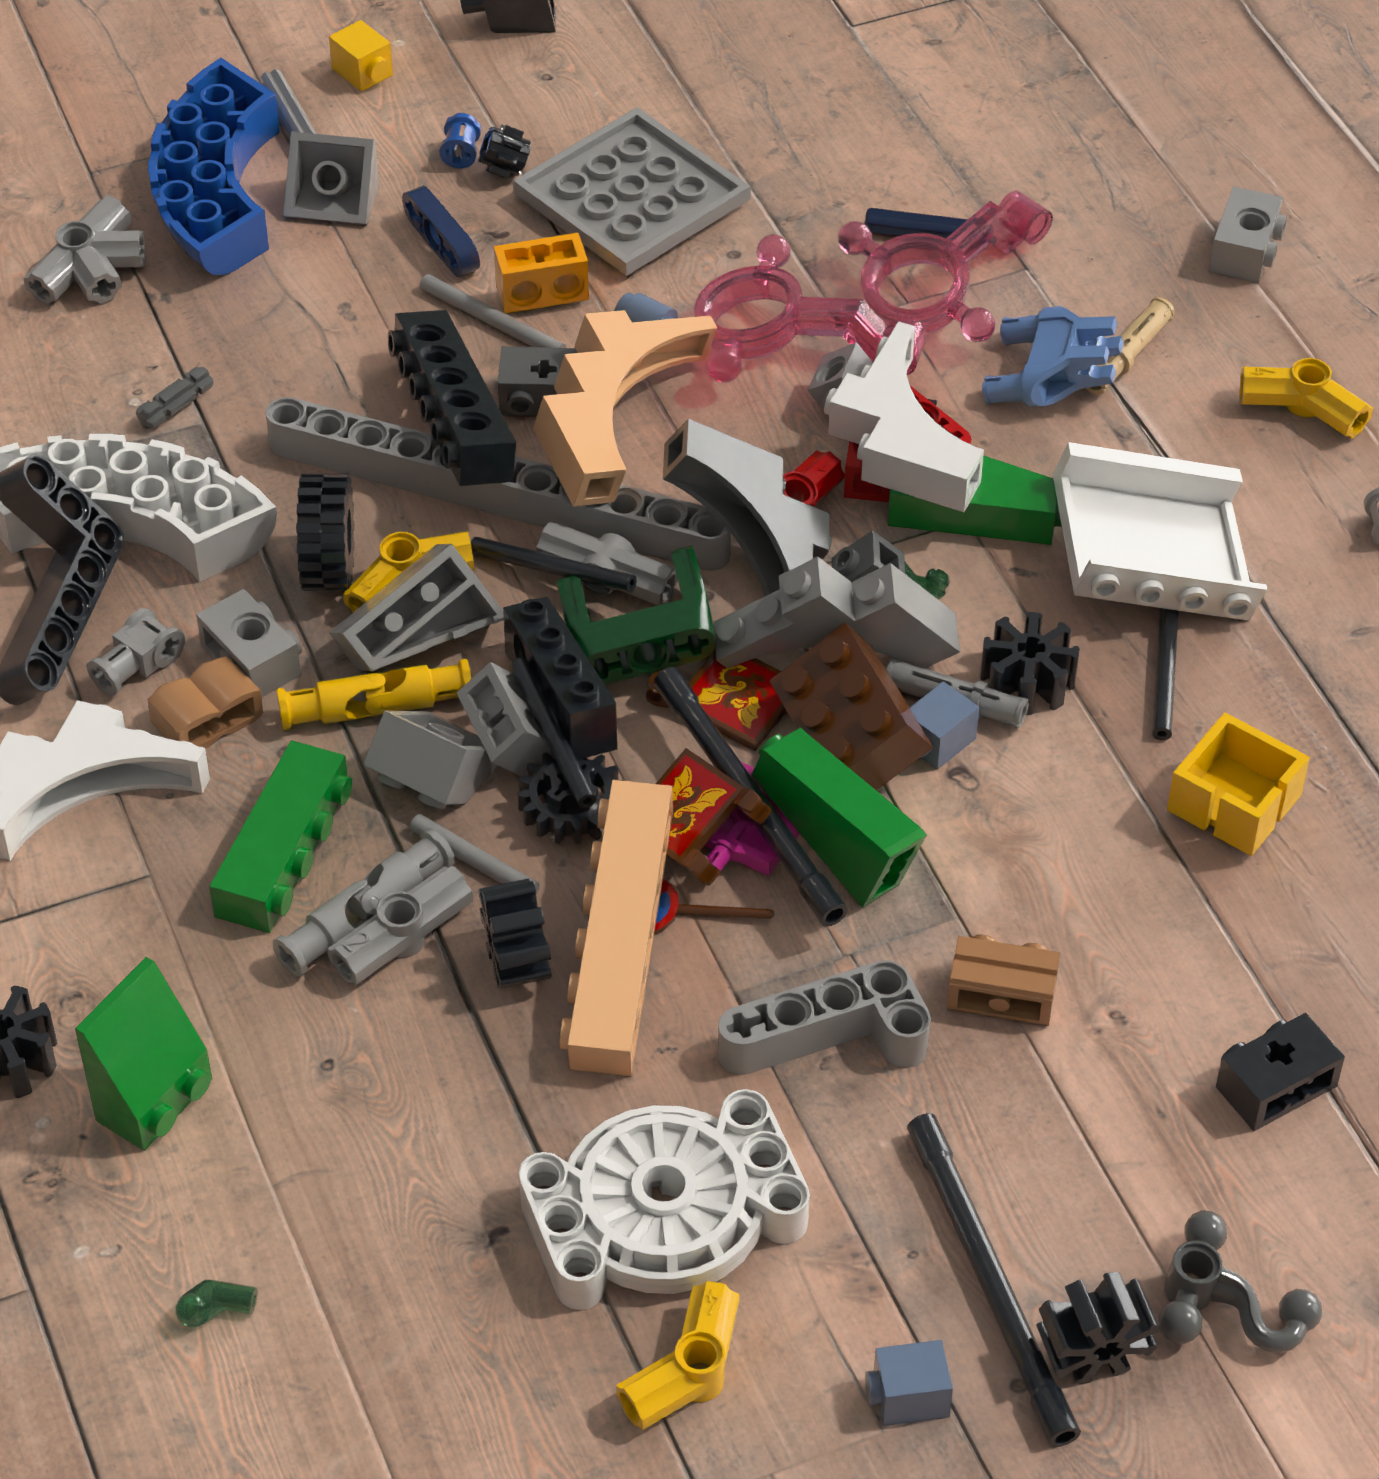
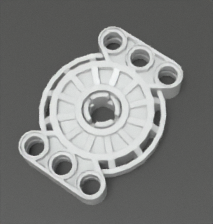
M743 1089L729 1094L723 1101L719 1119L706 1112L682 1106L654 1105L628 1110L605 1120L588 1133L570 1155L568 1162L555 1154L540 1152L527 1157L521 1163L519 1169L520 1202L523 1214L558 1299L563 1305L574 1310H586L597 1305L603 1298L608 1280L619 1286L644 1293L676 1294L691 1291L693 1286L702 1285L706 1281L716 1282L745 1261L755 1247L760 1234L774 1243L790 1244L801 1239L808 1227L810 1194L806 1181L768 1101L763 1095L753 1090ZM740 1123H749L752 1125H740ZM764 1164H765V1165H770V1166H772V1167L763 1168V1167H759L758 1165H764ZM550 1186V1188L547 1189H539L537 1187ZM659 1186L662 1195L673 1196L675 1199L664 1202L652 1199V1187ZM787 1207L791 1208L792 1210L783 1211L778 1210L777 1208ZM556 1229H569L567 1232H554ZM578 1272L588 1273V1275L583 1277L571 1276Z

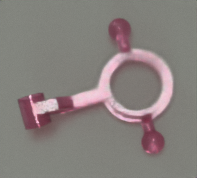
M1014 190L1004 197L999 206L989 201L946 239L933 234L913 233L893 238L880 246L872 240V234L867 225L859 221H851L840 229L838 243L845 253L849 255L863 254L868 258L861 273L862 292L865 301L873 310L874 315L885 327L893 331L899 321L915 326V335H921L937 331L955 319L960 323L961 331L968 340L983 342L992 336L995 330V319L992 313L985 308L974 307L970 309L964 305L970 281L968 263L990 244L1009 254L1023 241L1030 245L1038 243L1048 233L1052 225L1053 215L1049 210L1021 191ZM912 264L940 266L946 269L954 278L951 289L941 300L919 309L896 307L888 303L880 295L879 289L881 283L888 275L897 269Z
M776 234L767 235L758 243L756 250L759 260L758 266L739 268L717 277L700 292L695 302V317L711 316L717 326L711 344L714 351L708 357L707 370L709 375L720 383L732 382L740 375L742 370L741 359H753L772 354L789 344L796 335L844 337L849 344L857 342L872 362H874L881 339L884 336L889 338L898 321L915 326L913 360L906 375L913 373L916 369L927 340L926 328L919 321L909 317H900L893 320L890 325H886L863 299L803 297L798 280L791 273L780 269V267L788 262L791 249L788 241ZM767 299L786 304L783 311L776 318L757 327L728 329L716 323L726 311L748 301Z

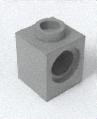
M857 342L825 354L820 360L807 391L824 410L830 390L832 388L838 389L847 373L861 376L866 365L872 366L873 362Z

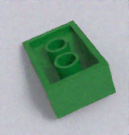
M145 957L75 1028L95 1120L143 1151L157 1137L166 1135L173 1127L177 1116L191 1101L200 1099L210 1085L212 1074L207 1048L155 961L148 957Z

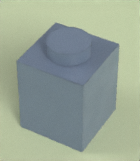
M944 681L910 707V710L934 747L919 759H923L937 770L976 739L979 706Z
M942 1340L875 1348L874 1370L865 1372V1383L870 1406L879 1405L883 1426L950 1417L953 1386Z

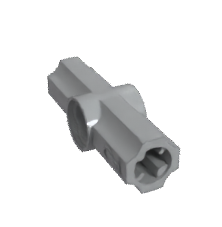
M548 522L541 532V537L536 547L538 552L633 574L637 579L636 587L632 593L627 594L656 605L669 602L678 581L674 567L637 554L628 540L614 533H605L598 539L562 524ZM582 582L588 589L598 594L605 595L614 591L611 588Z
M444 866L408 892L397 891L385 895L378 903L376 915L327 948L328 958L344 981L349 985L351 983L357 985L393 958H407L417 954L424 946L425 935L473 902V891L465 881L464 875L455 867L450 866L448 868Z

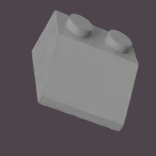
M384 711L363 764L379 772L377 779L382 783L398 789H405L408 786L420 792L418 796L420 801L439 809H445L447 804H466L498 766L491 762L478 735L428 711Z

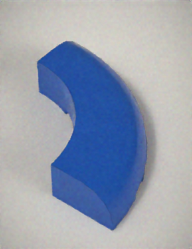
M220 57L186 83L187 91L178 101L173 99L167 106L168 114L162 123H157L153 132L151 154L148 161L151 191L163 223L185 253L212 275H226L269 250L265 210L246 194L239 182L245 167L254 154L266 142L280 133L276 94Z

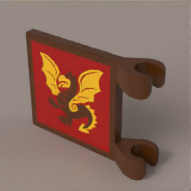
M715 647L714 651L707 657V661L688 683L698 696L700 705L719 732L754 751L757 750L786 712L784 705L769 681L781 671L757 658L745 661L731 668H726L716 660ZM661 671L654 672L647 681V685L650 688L646 692V699L655 706L670 708L654 686V679Z
M687 748L684 749L656 783L672 786L673 817L667 856L706 886H710L721 871L711 864L709 859L700 850L737 807L759 825L772 812V809L762 802L761 797L756 792L742 786Z

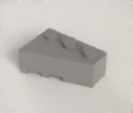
M436 544L331 630L329 634L357 670L373 671L423 652L448 640L467 635L469 632L487 625L501 622L504 620L501 607L452 544Z

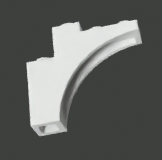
M898 321L889 338L884 336L881 339L877 348L876 359L872 366L866 365L861 376L847 373L838 389L832 388L824 406V413L829 415L828 435L859 444L857 458L862 460L861 480L965 512L981 483L984 449L977 448L952 435L937 424L921 407L910 388L906 375L913 360L915 326Z
M79 700L76 701L54 742L45 741L38 736H25L8 731L0 744V859L11 861L14 854L25 841L42 826L69 809L102 796L130 790L160 788L186 790L203 794L210 780L205 748L187 741H175L151 735L143 730L125 728L122 711L115 710L107 705H95Z

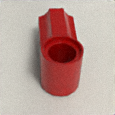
M816 450L794 471H789L783 475L786 481L783 495L815 507L843 481L845 473L841 467V460L831 451L820 452Z

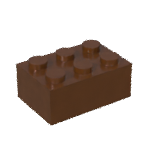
M846 622L769 680L796 728L804 730L876 791L934 748L873 647Z

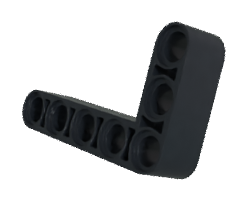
M40 455L29 456L0 472V501L56 551L0 663V696L11 705L23 704L53 690L57 686L124 544L123 532L117 522L49 460Z

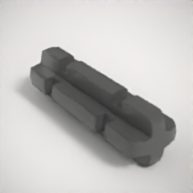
M195 367L184 375L183 380L179 378L156 394L152 402L148 400L139 406L136 410V416L140 420L141 425L146 429L156 428L166 421L167 415L173 416L194 401L198 393L202 395L212 388L214 381L209 375V371L204 367Z

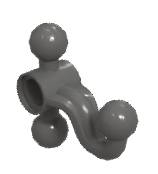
M1201 1210L1188 1218L1184 1226L1185 1240L1187 1242L1179 1246L1174 1253L1164 1283V1292L1170 1301L1159 1314V1328L1164 1337L1178 1344H1186L1193 1341L1202 1330V1316L1199 1310L1208 1306L1210 1301L1232 1305L1239 1310L1241 1325L1245 1335L1259 1348L1265 1351L1281 1353L1290 1351L1299 1345L1306 1332L1314 1329L1322 1318V1305L1316 1294L1306 1289L1297 1288L1287 1292L1279 1303V1318L1285 1325L1284 1328L1281 1330L1268 1328L1263 1321L1261 1306L1252 1286L1239 1274L1222 1267L1223 1261L1217 1252L1227 1239V1227L1222 1217L1212 1211ZM1185 1273L1194 1274L1198 1276L1200 1280L1193 1279L1187 1276Z

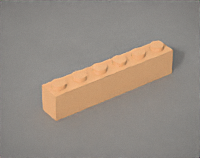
M612 780L609 799L601 798L598 828L604 829L602 841H593L590 870L597 871L595 885L586 884L583 899V914L589 915L588 927L579 928L576 938L575 958L582 959L580 973L571 972L568 986V1003L574 1004L572 1018H563L560 1033V1049L568 1050L570 1070L632 1076L673 817L672 786Z

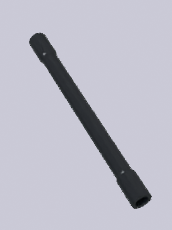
M668 667L659 672L654 679V686L672 712L680 717L713 766L742 786L756 792L761 797L762 802L772 809L771 814L762 824L759 825L754 821L753 823L798 885L800 894L820 923L828 927L840 922L847 914V906L828 879L817 870L700 705L698 696L676 667Z
M931 1113L919 1115L907 1125V1130L923 1166L930 1172L1030 1393L1032 1407L1050 1446L1061 1447L1076 1440L1081 1434L1077 1421L1062 1389L1055 1383L953 1161V1152L937 1117Z

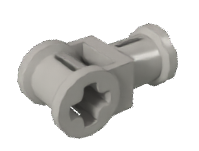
M141 608L135 611L127 619L124 626L112 635L114 648L101 658L91 659L86 664L89 676L101 691L109 696L116 695L122 690V683L136 672L147 678L159 667L163 668L172 664L183 650L185 636L179 629L175 627L167 628L158 622L155 613L151 610Z

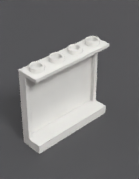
M1071 442L1067 443L1052 475L1075 596L1250 621L1267 591L1266 584L1250 582L1232 505V500L1242 484L1240 469Z

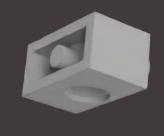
M1233 186L1213 241L1209 272L1259 283L1264 267H1273L1278 243L1273 241H1281L1284 234L1287 216L1280 214L1283 197Z
M244 588L196 614L202 648L214 660L221 657H230L261 690L262 697L301 676L299 654L302 653V648L298 638L290 629L284 630L275 621L269 607L263 601L257 602Z

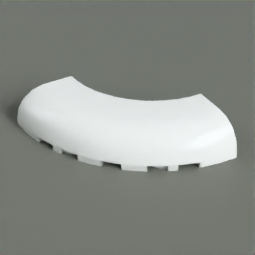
M89 434V440L62 439V436L59 435L47 437V444L19 448L17 442L0 447V472L29 456H43L117 522L123 532L124 541L150 547L169 556L190 571L199 582L237 566L254 556L268 542L275 529L276 506L260 489L242 475L235 478L220 469L218 461L209 457L203 460L186 455L184 447L168 442L151 439L149 445L126 442L125 435ZM0 501V539L11 554L28 547L46 543Z

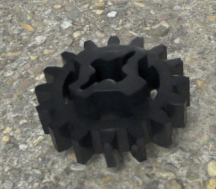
M547 752L542 754V766L530 762L527 765L528 776H520L519 792H517L518 809L523 812L524 824L526 826L536 824L537 836L540 838L549 832L554 833L555 843L558 844L564 840L565 836H572L575 844H581L582 834L589 833L594 839H599V804L601 798L609 799L612 780H618L617 766L606 768L605 756L602 754L593 760L588 759V757L578 760L597 798L591 807L580 808L552 755ZM598 788L602 791L603 797L598 796ZM540 794L544 795L545 804L541 802L539 798Z

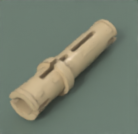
M1162 297L1153 298L1142 313L1120 335L1124 342L1121 355L1108 357L1107 364H1104L1114 365L1116 370L1114 380L1119 375L1126 374L1132 368L1134 358L1174 318V307L1167 299ZM1110 384L1088 387L1086 389L1092 394L1101 395Z

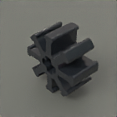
M1037 612L1026 613L1023 634L1009 622V617H1003L995 622L994 639L991 640L990 637H985L983 642L980 679L982 681L989 679L991 689L1009 695L1017 691L1018 697L1029 699L1026 715L1033 714L1035 693H1038L1050 704L1051 710H1056L1064 705L1066 687L1070 690L1075 688L1079 660V646L1069 648L1071 629L1065 623L1059 622L1057 628L1042 636L1043 615Z
M528 878L480 888L478 891L482 905L480 916L487 933L488 941L486 942L489 959L493 961L494 977L497 985H500V988L503 989L550 979L552 977L548 961L551 960L550 947L543 933L542 927L545 924L542 908L537 905L536 888L533 881L530 882Z
M14 985L11 987L12 994L4 1009H0V1079L2 1076L9 1075L15 1098H21L32 1093L27 1068L43 1072L46 1077L52 1076L57 1066L53 1047L58 1042L47 1004L42 1002L38 1008L32 1009L28 989Z
M1108 1272L1103 1275L1104 1279L1095 1291L1088 1293L1084 1281L1080 1279L1065 1286L1070 1302H1052L1047 1300L1039 1308V1313L1043 1322L1037 1323L1036 1326L1054 1371L1059 1378H1063L1067 1373L1072 1372L1076 1383H1091L1095 1373L1103 1364L1107 1363L1113 1376H1118L1131 1369L1125 1354H1144L1149 1356L1157 1348V1343L1153 1334H1158L1161 1330L1137 1278L1130 1280V1283L1125 1285L1120 1272Z

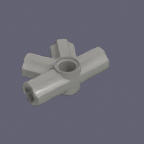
M107 195L104 199H100L79 221H71L58 228L55 236L57 244L23 278L25 287L34 295L37 301L47 305L52 301H56L74 281H76L88 301L93 300L103 304L113 300L116 292L122 288L120 276L114 268L144 267L145 239L143 231H124L132 222L130 211L121 204L120 200Z

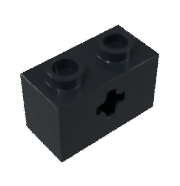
M1305 1012L1288 1022L1286 1020L1276 1022L1264 1035L1247 1044L1239 1042L1230 1047L1221 1058L1216 1088L1254 1132L1336 1088L1345 1056Z

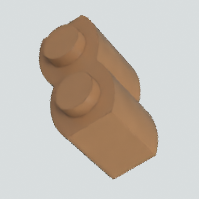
M221 657L201 664L189 678L165 683L158 687L147 699L150 722L165 738L175 741H187L205 749L214 744L222 735L232 734L256 721L263 714L261 690L230 657Z

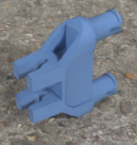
M1062 306L1043 308L1037 315L1015 318L1004 317L1000 325V335L1005 346L1018 343H1033L1028 362L1020 373L985 376V382L982 384L985 403L1023 401L1029 407L1046 406L1064 399L1081 388L1113 384L1116 374L1114 365L1104 364H1107L1108 357L1121 355L1124 342L1122 336L1109 338L1103 336H1113L1117 327L1115 316L1079 317Z

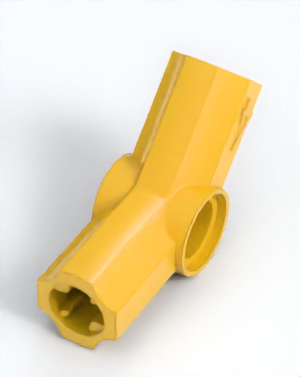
M1303 358L1296 361L1292 368L1247 366L1241 368L1240 404L1287 406L1293 414L1300 417H1318L1350 439L1362 433L1373 413L1372 406L1331 380L1332 371L1330 366L1319 359Z
M408 532L389 534L380 543V556L343 594L345 605L352 612H355L436 544H452L471 570L475 571L469 532L418 539L414 534Z
M706 1281L702 1285L693 1286L682 1335L675 1346V1351L616 1385V1395L623 1407L624 1413L634 1427L638 1426L644 1430L691 1401L707 1402L721 1393L724 1386L725 1364L740 1299L739 1294L730 1290L726 1284ZM695 1363H704L706 1365H709L710 1367L706 1369H694L691 1368L690 1365H693Z

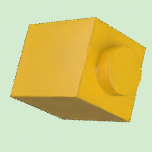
M362 20L329 36L332 69L362 92L393 75L391 43Z

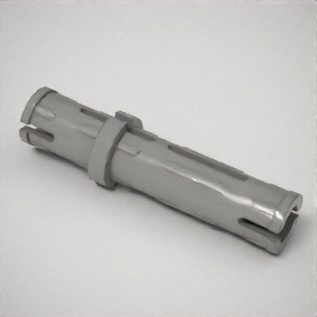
M894 658L890 660L886 668L900 692L923 698L944 681L979 706L978 719L982 716L1019 729L1026 718L1029 699L991 689L989 683L977 681L974 684L939 672L913 666Z

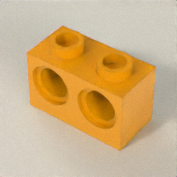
M579 233L494 246L495 282L504 313L589 300L588 259Z

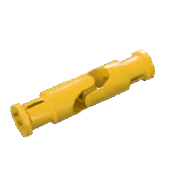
M460 659L457 665L429 669L427 665L390 670L385 673H372L320 681L316 683L315 687L287 692L284 688H278L276 693L282 729L290 730L293 724L321 720L323 724L377 716L383 714L384 711H410L433 707L436 701L459 698L457 692L471 680L468 660ZM360 692L365 693L366 701L360 702L351 699Z

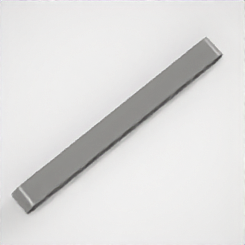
M290 397L278 398L272 401L265 411L270 449L280 457L343 474L349 473L351 476L541 527H545L548 522H556L598 539L605 533L618 534L632 544L635 552L672 562V554L675 549L693 545L699 569L718 570L726 566L730 561L731 533L712 512L702 505L621 484L615 502L573 507L552 466L516 456L513 482L459 486L452 470L445 468L442 450L440 446L434 445L432 435L429 433Z

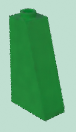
M984 455L981 483L965 512L892 489L890 490L888 526L1047 545H1052L1054 527H1062L1053 478Z
M801 728L785 737L777 734L768 739L758 750L760 757L751 776L860 906L864 908L899 886L927 836L924 830Z

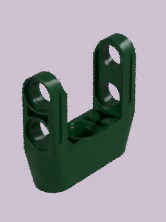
M693 545L675 549L672 554L682 599L591 622L580 578L574 575L557 580L566 626L604 685L654 673L668 667H677L707 658L716 647L714 623Z

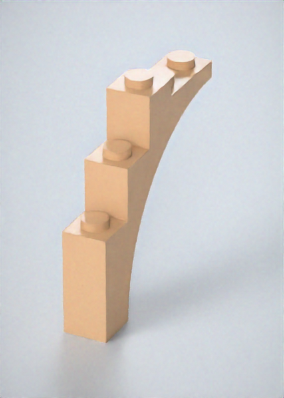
M625 310L587 313L584 315L574 346L577 353L564 354L554 385L557 395L543 396L533 427V431L573 507L615 502L626 467L619 454L614 437L612 421L614 406L628 390L648 376L676 365L706 360L717 330V326L711 316L631 322Z

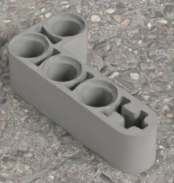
M877 961L725 1011L720 1017L718 1024V1059L725 1070L733 1074L744 1075L872 1034L883 1056L889 1063L903 1068L914 1067L922 1063L927 1057L931 1017L906 969L894 961Z

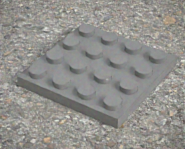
M638 107L513 180L515 195L568 234L579 233L583 245L625 276H628L749 201L751 197V186Z

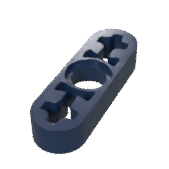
M424 185L403 193L402 203L408 220L456 277H461L480 268V258L474 242L434 194Z

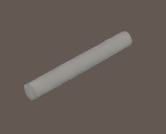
M417 814L411 821L409 827L411 832L420 836L421 833L429 828L436 830L446 839L456 858L501 884L529 878L530 882L533 881L537 894L540 887L539 882L421 814Z

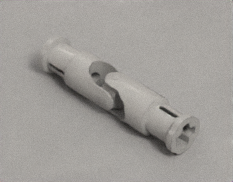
M429 828L420 835L421 840L403 853L398 851L375 866L364 880L354 882L307 915L304 925L287 937L280 935L274 939L273 950L281 964L293 976L301 977L307 972V965L327 952V948L376 915L378 903L385 895L397 891L408 892L440 868L453 866L455 864V856L446 839L434 829ZM345 906L351 913L361 918V920L351 926L345 915Z

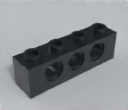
M549 597L527 599L521 603L503 607L505 653L511 663L518 658L527 659L577 760L618 750L616 702Z

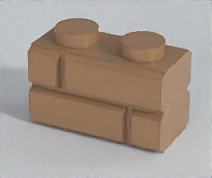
M983 934L973 937L958 935L949 982L947 1009L1049 1026L1061 952L1050 951L1038 943H1026L1020 946L1001 943L995 938Z

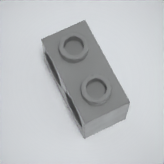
M489 662L457 692L492 763L519 776H528L527 765L530 762L542 766V754L547 752L553 757L511 672Z

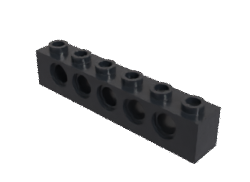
M447 310L395 313L394 330H389L388 332L389 353L391 357H396L401 378H406L409 383L411 399L417 400L420 405L422 421L429 423L431 427L433 443L435 446H440L442 450L445 468L452 470L459 486L513 482L516 440Z

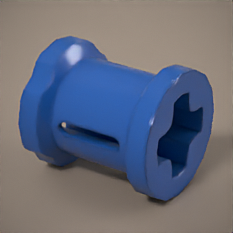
M456 113L454 116L448 117L444 124L446 139L442 141L439 153L445 164L453 168L463 169L475 162L477 148L474 144L481 135V125L469 114ZM461 125H465L464 136L459 135ZM457 145H461L459 157L456 156Z

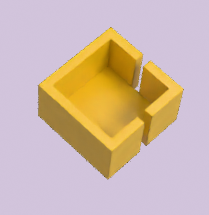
M1224 712L1173 772L1167 811L1204 831L1209 825L1215 827L1213 836L1252 856L1274 830L1276 821L1280 822L1301 797L1310 757Z

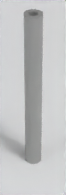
M426 274L420 282L421 290L531 347L566 348L565 344L430 274Z

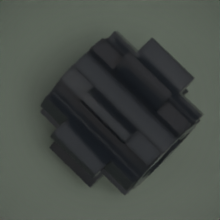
M502 124L500 129L492 126L489 128L483 139L478 159L480 163L487 165V172L503 178H508L510 174L515 176L521 174L530 154L531 140L523 138L524 131Z

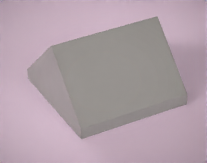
M291 131L283 216L368 225L379 189L376 141L366 138Z

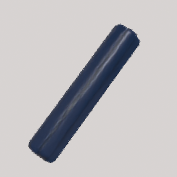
M868 208L864 222L867 233L981 247L987 245L990 234V224L987 221L880 208Z

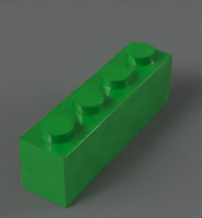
M290 741L209 886L215 918L270 933L279 915L285 916L293 899V889L299 878L304 879L307 877L313 862V852L319 841L324 842L328 838L336 809L339 805H345L349 799L352 790V778L347 775L345 755Z

